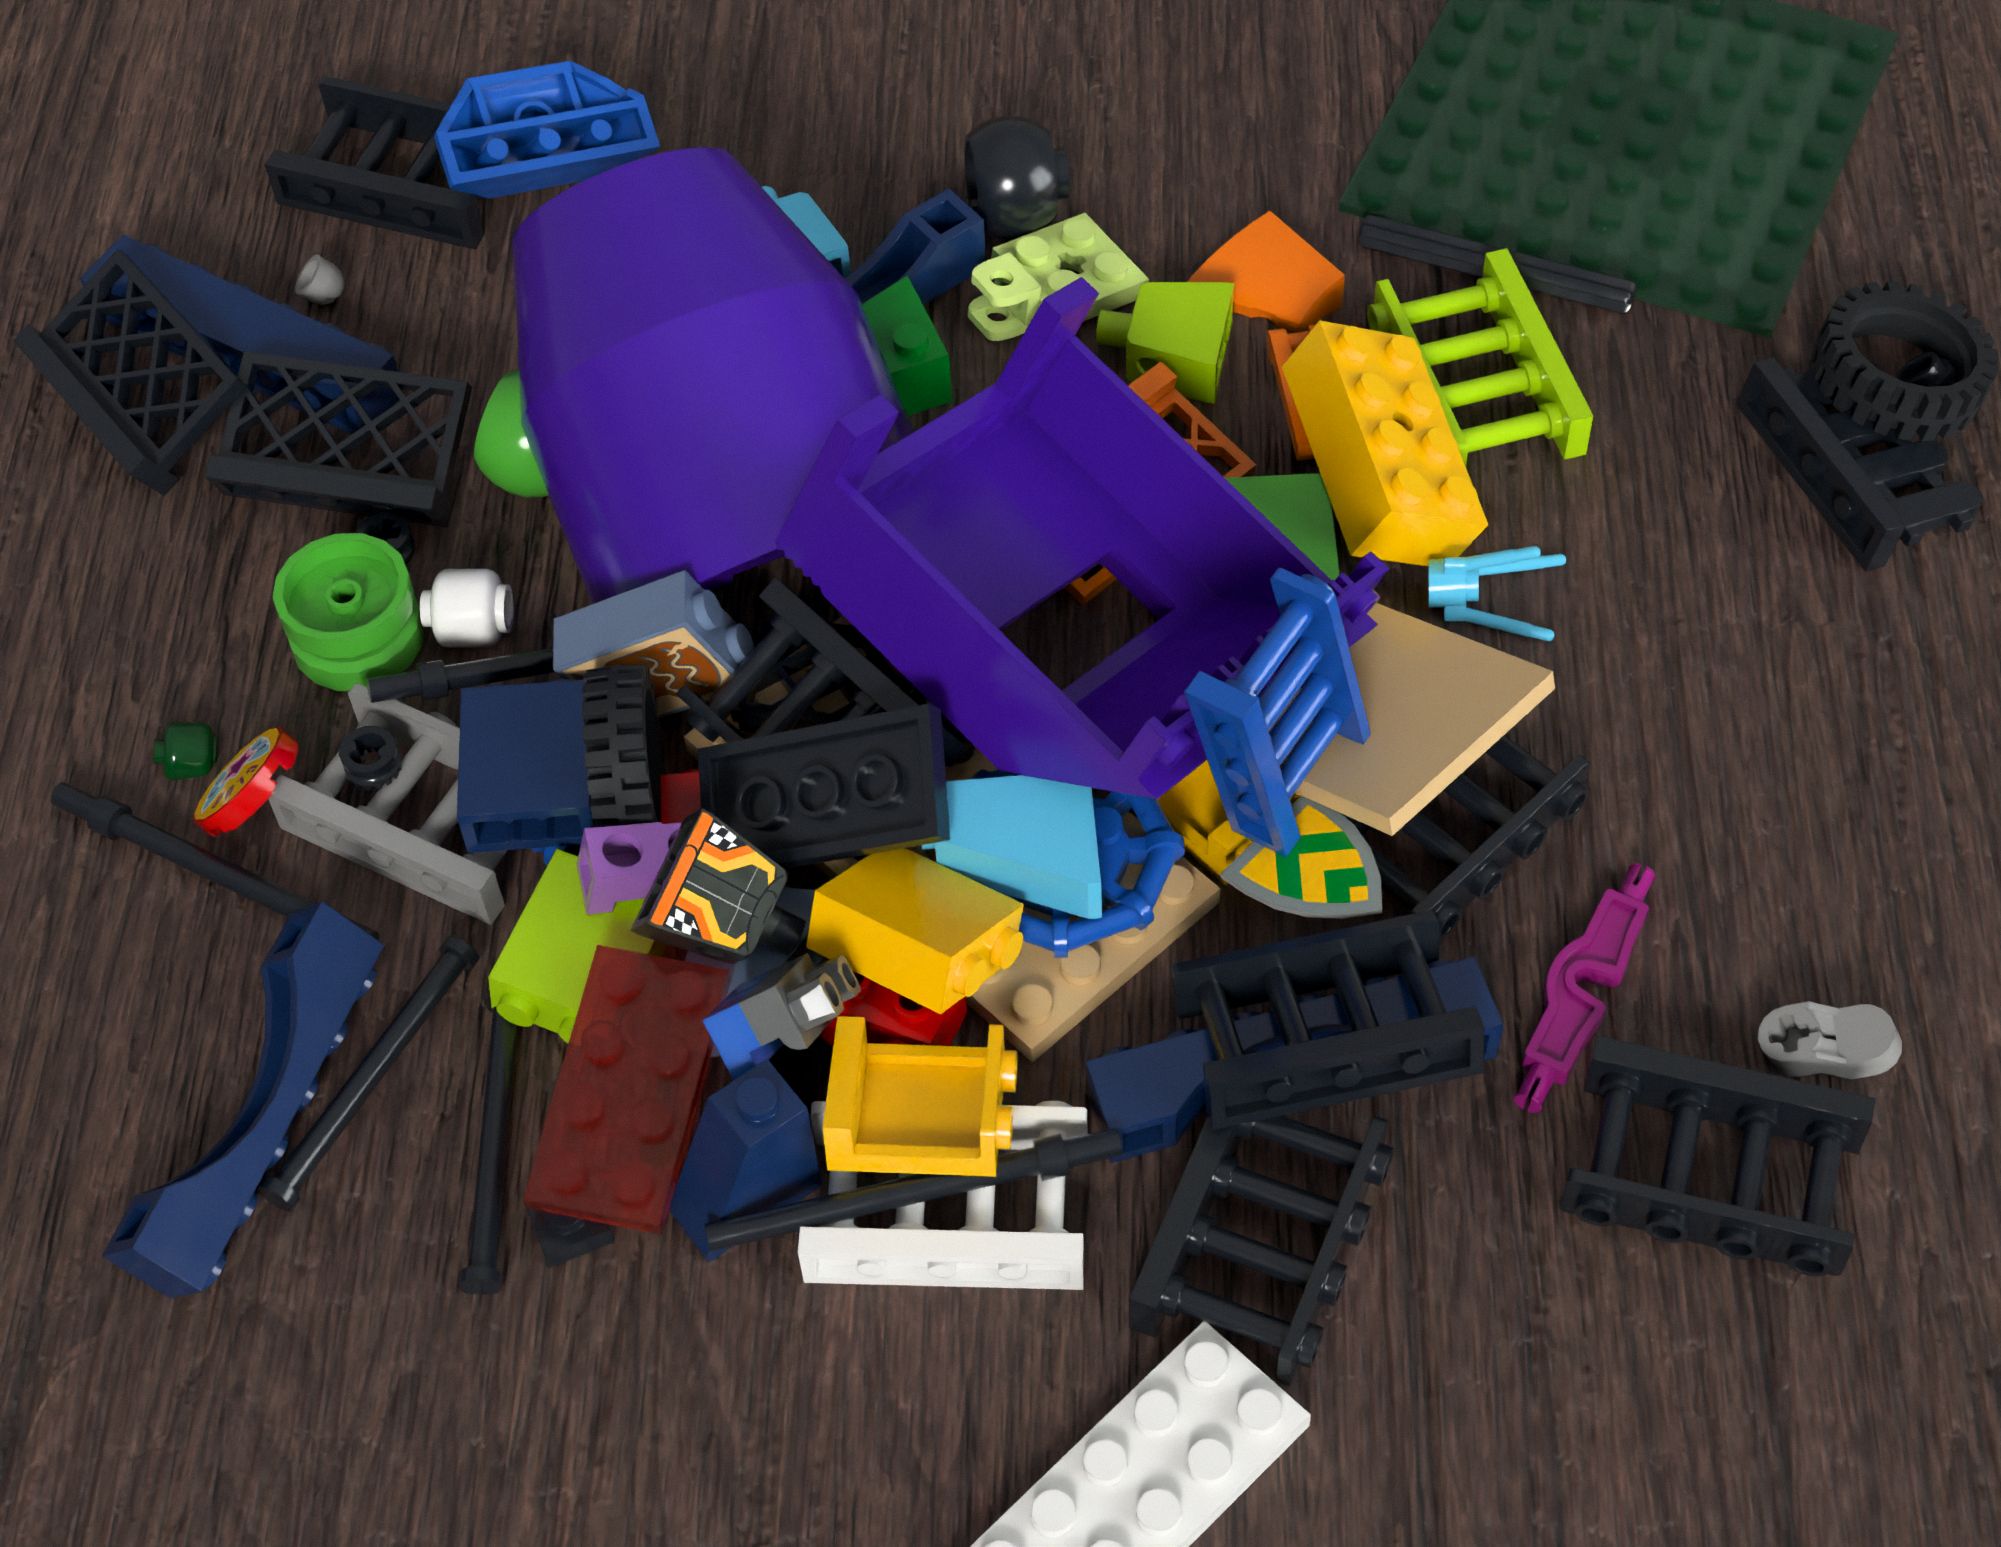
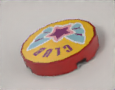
M280 726L271 727L258 735L239 751L209 785L193 814L194 823L211 837L219 836L220 832L226 833L229 830L233 831L238 828L274 793V787L278 783L271 776L278 766H282L286 771L288 768H292L299 752L297 741Z

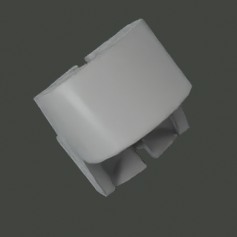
M1807 1001L1785 1005L1772 1010L1765 1016L1758 1030V1041L1769 1063L1779 1073L1787 1076H1807L1824 1073L1851 1080L1875 1076L1893 1067L1902 1053V1040L1891 1016L1882 1008L1872 1004L1835 1008Z

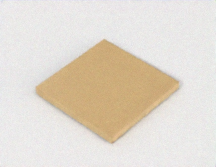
M1376 603L1367 614L1378 625L1349 647L1371 735L1363 745L1336 734L1295 793L1393 836L1555 689L1553 671ZM1300 687V689L1297 691V693L1295 694V696L1292 698V700L1289 702V704L1287 705V707L1284 709V711L1282 712V714L1279 716V718L1277 719V721L1274 723V725L1272 726V728L1269 730V734H1270V732L1272 731V729L1275 727V725L1278 723V721L1280 720V718L1283 716V714L1285 713V711L1288 709V707L1290 706V704L1293 702V700L1295 699V697L1298 695V693H1299L1300 690H1301V687Z

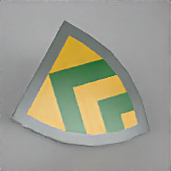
M1300 796L1292 804L1293 814L1301 838L1287 858L1253 842L1220 874L1221 879L1245 895L1273 909L1304 917L1346 919L1382 913L1381 876L1368 843L1356 826L1341 813L1303 796Z

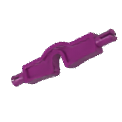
M1631 864L1619 890L1607 889L1583 937L1577 938L1566 945L1554 959L1543 993L1545 1012L1525 1050L1522 1067L1528 1072L1518 1093L1514 1096L1515 1104L1521 1109H1524L1533 1089H1536L1531 1098L1528 1112L1539 1113L1553 1082L1559 1085H1564L1567 1082L1580 1054L1600 1027L1606 1012V1006L1602 1001L1580 988L1576 982L1588 981L1608 987H1617L1621 984L1632 948L1645 923L1649 906L1643 900L1656 878L1654 871L1650 867L1646 866L1638 884L1635 885L1642 864Z

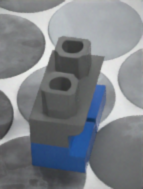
M807 953L738 985L702 1021L734 1081L764 1060H769L783 1044L796 1050L808 1048L831 1021L844 1010L843 1002L856 997L861 988L843 954L815 967Z

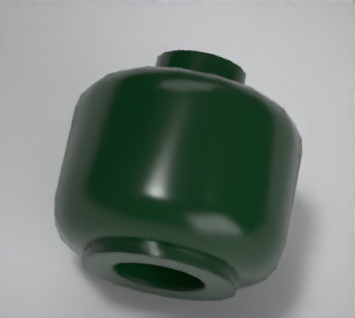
M170 722L164 729L163 739H154L153 764H163V774L169 780L204 776L211 771L212 766L216 765V733H212L210 726L203 722Z

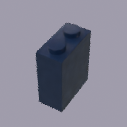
M556 679L544 683L517 685L496 683L485 687L461 689L457 819L468 853L581 845L584 828H594L595 819H592L590 808L591 795H588V770L585 767L584 759L586 747L583 741L582 726H584L582 716V703L584 702L582 687L584 680Z

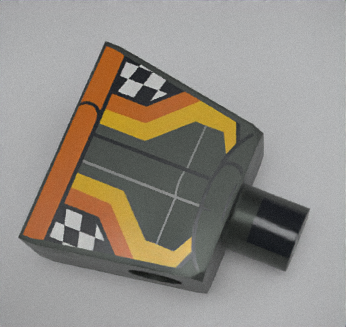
M702 808L684 818L630 931L640 936L718 961L734 964L748 959L758 941L786 956L789 955L797 945L804 931L806 921L776 905L787 881L788 874L785 869L711 812Z

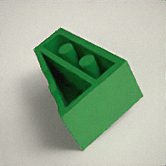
M907 275L863 303L862 306L906 413L909 416L952 402L949 354Z

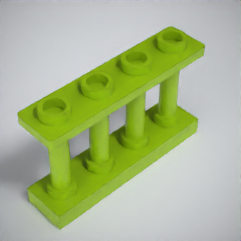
M1507 248L1485 253L1482 278L1477 280L1476 286L1400 303L1389 279L1376 281L1374 304L1368 305L1367 308L1370 330L1415 338L1465 466L1469 452L1543 434L1547 439H1554L1564 460L1586 455L1593 414ZM1479 308L1484 313L1490 312L1496 323V327L1421 345L1411 327L1412 324ZM1497 350H1502L1505 354L1511 353L1517 365V369L1440 387L1431 369V366ZM1518 392H1523L1526 396L1532 395L1539 409L1537 412L1463 430L1460 429L1451 408Z

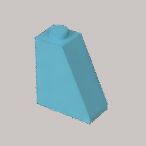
M1024 775L946 781L950 840L922 845V850L935 849L936 862L999 893L1087 919L1102 918L1101 877L1091 787Z

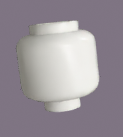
M444 569L435 577L432 589L423 590L421 593V623L423 627H432L433 634L441 646L448 648H491L499 642L502 633H510L512 629L514 602L511 586L509 584H502L498 574L492 570Z

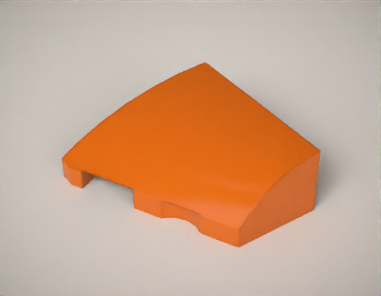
M1268 211L1222 245L1200 266L1187 282L1234 283L1235 313L1250 318H1267L1276 326L1297 333L1304 331L1307 325L1315 324L1342 307L1345 275L1275 214Z

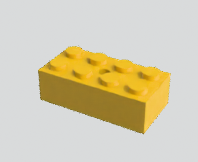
M1319 320L1283 364L1282 370L1350 556L1364 557L1371 551L1380 560L1428 566L1429 559L1459 557L1488 526V522L1415 338Z

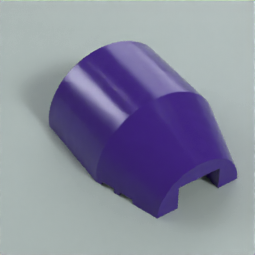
M710 147L686 148L659 153L625 163L588 178L553 197L530 214L517 228L512 240L515 310L517 314L521 425L592 604L684 570L704 590L714 592L730 586L734 574L785 556L784 550H777L775 540L836 421L880 394L900 413L878 453L914 432L857 292L731 153Z

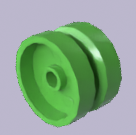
M363 533L333 534L312 541L291 555L276 576L272 597L299 670L315 684L336 691H349L355 683L367 687V678L405 671L411 666L423 646L425 627L421 623L420 608L414 595L415 592L402 555L385 540Z

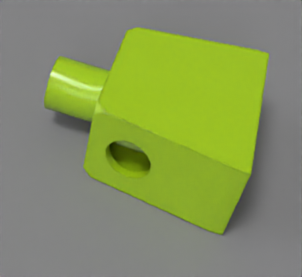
M1146 282L1139 286L1133 314L1106 310L1100 311L1096 330V344L1126 348V378L1130 382L1135 381L1162 361L1177 376L1175 389L1184 397L1215 404L1233 324L1234 283Z

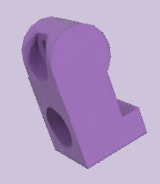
M662 822L584 828L577 860V870L586 914L613 912L615 902L646 898L682 823L662 824Z

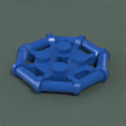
M981 769L970 779L1018 776L1019 774L1002 772L998 769L991 772ZM1113 791L1104 800L1092 796L1102 904H1106L1109 908L1102 911V918H1081L1070 922V916L1074 914L1006 895L1023 903L1024 907L1052 916L1051 923L1022 913L1019 932L1023 934L1024 942L1053 951L1054 958H1068L1069 951L1133 927L1144 930L1154 921L1152 910L1175 861L1181 859L1185 853L1184 838L1174 832L1157 799ZM1131 808H1133L1146 836L1128 838L1123 828L1122 816ZM1129 864L1144 865L1133 890H1127L1119 885Z

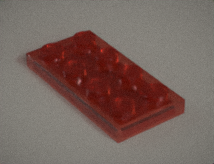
M597 945L523 1200L527 1208L659 1235L663 1234L714 1045L702 1020L727 997L731 982L728 970Z

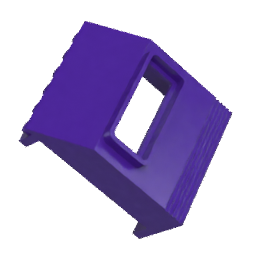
M1080 277L1043 299L996 383L882 452L878 453L900 413L882 394L839 418L782 526L775 543L777 550H784L786 559H793L795 567L802 568L804 576L811 577L813 585L820 586L822 595L934 706L941 708V713L999 771L1158 799L1207 760L1184 691L1199 671L1223 682L1226 679H1235L1280 618L1270 578L1278 568H1283L1300 577L1303 574H1310L1328 584L1336 595L1348 646L1351 647L1378 625L1367 613L1380 599L1374 588L1389 568L1370 551L1362 558L1349 577L1341 573L1334 581L1321 571L1075 336L1099 295L1083 277ZM1100 564L1110 571L1159 620L1061 691L1001 631L1094 566ZM1289 651V653L1286 655V657L1283 659V661L1281 662V664L1278 666V668L1276 669V671L1273 673V675L1270 677V679L1268 680V682L1265 684V686L1263 687V689H1262V690L1260 691V693L1257 695L1258 698L1261 696V694L1264 692V690L1266 689V687H1267V686L1269 685V683L1272 681V679H1273L1274 676L1277 674V672L1279 671V669L1282 667V665L1285 663V661L1287 660V658L1290 656V654H1291L1290 651Z

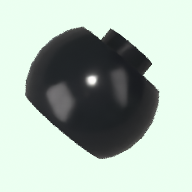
M1005 115L989 119L977 125L966 135L964 163L968 206L984 219V233L998 239L1014 240L1048 227L1056 219L1058 199L1068 198L1070 190L1066 151L1064 148L1053 147L1048 128L1037 121L1022 116Z

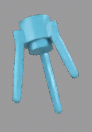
M1531 546L1468 557L1429 559V608H1444V621H1466L1525 637L1551 641L1555 634L1550 629L1467 608L1466 601H1479V576L1562 566L1566 563V557L1563 554L1543 556L1540 555L1541 550L1539 547Z

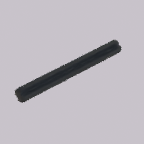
M1373 214L1365 217L1359 231V245L1363 248L1480 278L1483 275L1485 253L1505 249ZM1508 249L1526 286L1531 291L1620 314L1628 313L1632 307L1636 293V283L1633 280Z

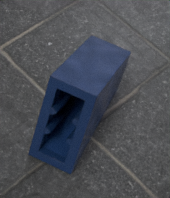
M768 1059L708 1097L668 1207L670 1214L708 1263L731 1247L710 1252L704 1224L796 1203L822 1186L808 1108Z

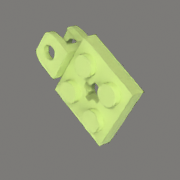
M1082 213L993 247L991 259L979 264L972 271L971 283L984 295L977 297L969 304L968 318L988 340L1003 341L1024 334L1043 299L1080 277H1083L1099 293L1084 321L1099 316L1101 310L1111 311L1136 301L1139 286L1149 282V278L1086 213ZM1062 269L1075 270V271L1079 272V274H1076V273H1074V272H1072V271H1070V270H1062ZM1000 313L1006 316L1007 319L994 321L988 315Z

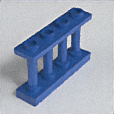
M1278 568L1270 578L1280 618L1235 679H1226L1223 682L1199 671L1184 693L1232 831L1287 858L1301 838L1293 814L1292 804L1289 800L1336 734L1364 745L1371 732L1334 591L1328 584L1316 576L1303 574L1300 577L1283 568ZM1290 651V656L1287 658V660L1279 669V671L1274 676L1272 681L1269 683L1264 692L1258 698L1257 695L1260 693V691L1263 689L1265 684L1268 682L1270 677L1273 675V673L1276 671L1278 666L1281 664L1283 659ZM1300 687H1301V690H1300V692L1298 693V695L1295 697V699L1293 700V702L1290 704V706L1288 707V709L1285 711V713L1283 714V716L1280 718V720L1278 721V723L1275 725V727L1272 729V731H1271L1270 734H1269V730L1272 728V726L1274 725V723L1277 721V719L1279 718V716L1282 714V712L1284 711V709L1287 707V705L1289 704V702L1292 700V698L1295 696V694L1297 693V691H1298V690L1300 689Z

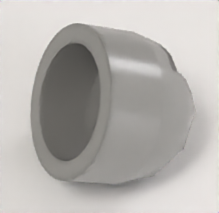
M314 255L301 270L295 285V293L312 303L320 305L334 302L336 297H339L343 292L344 278L341 270L332 262L320 255Z

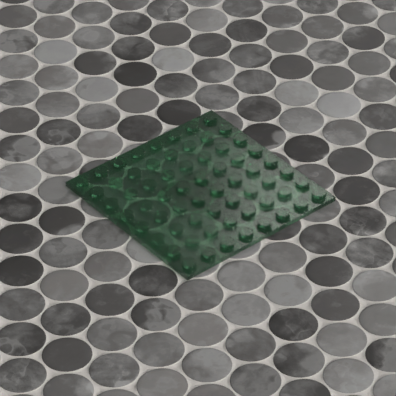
M1448 0L1340 199L1338 211L1362 218L1373 214L1633 280L1636 283L1634 297L1636 299L1771 338L1897 42L1898 33L1774 0Z

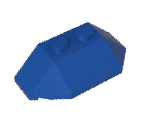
M572 61L467 78L433 136L450 189L488 199L581 182L614 167L644 157L660 148L643 94L630 88L625 90L610 79Z

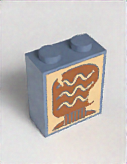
M686 570L554 618L553 670L559 676L569 680H584V674L588 669L646 664L653 680L654 696L657 699L658 718L660 719L690 708L676 695L684 684L708 701L754 649V643L747 628L741 623L737 624L720 607L716 596L710 590H704Z

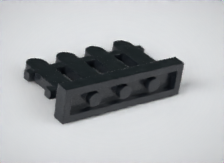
M1774 357L1754 362L1736 405L1865 572L1884 567L1899 539L1908 547L1919 544L1924 532L1949 525L1952 526L1956 533L1970 529L1974 516L1983 502V496L1975 486L1969 483L1954 482L1946 484L1939 475L1949 459L1948 452L1942 445L1934 441H1917L1912 443L1911 440L1898 439L1896 429L1890 428L1886 436L1874 432L1876 422L1868 419L1861 426L1851 420L1854 413L1853 409L1842 413L1829 414L1824 407L1832 406L1836 395L1825 397L1819 389L1822 380H1815L1812 371L1797 374L1793 367L1783 369ZM1871 362L1875 367H1877L1880 370V368L1876 364ZM1882 441L1889 448L1864 456L1857 449ZM1917 483L1923 490L1896 498L1890 491Z

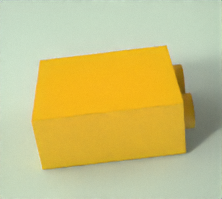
M907 848L873 853L815 890L806 948L830 960L843 954L852 971L941 1015L963 997L972 996L983 982L999 970L1008 969L1015 962L1023 944V934L1019 932L1024 904Z

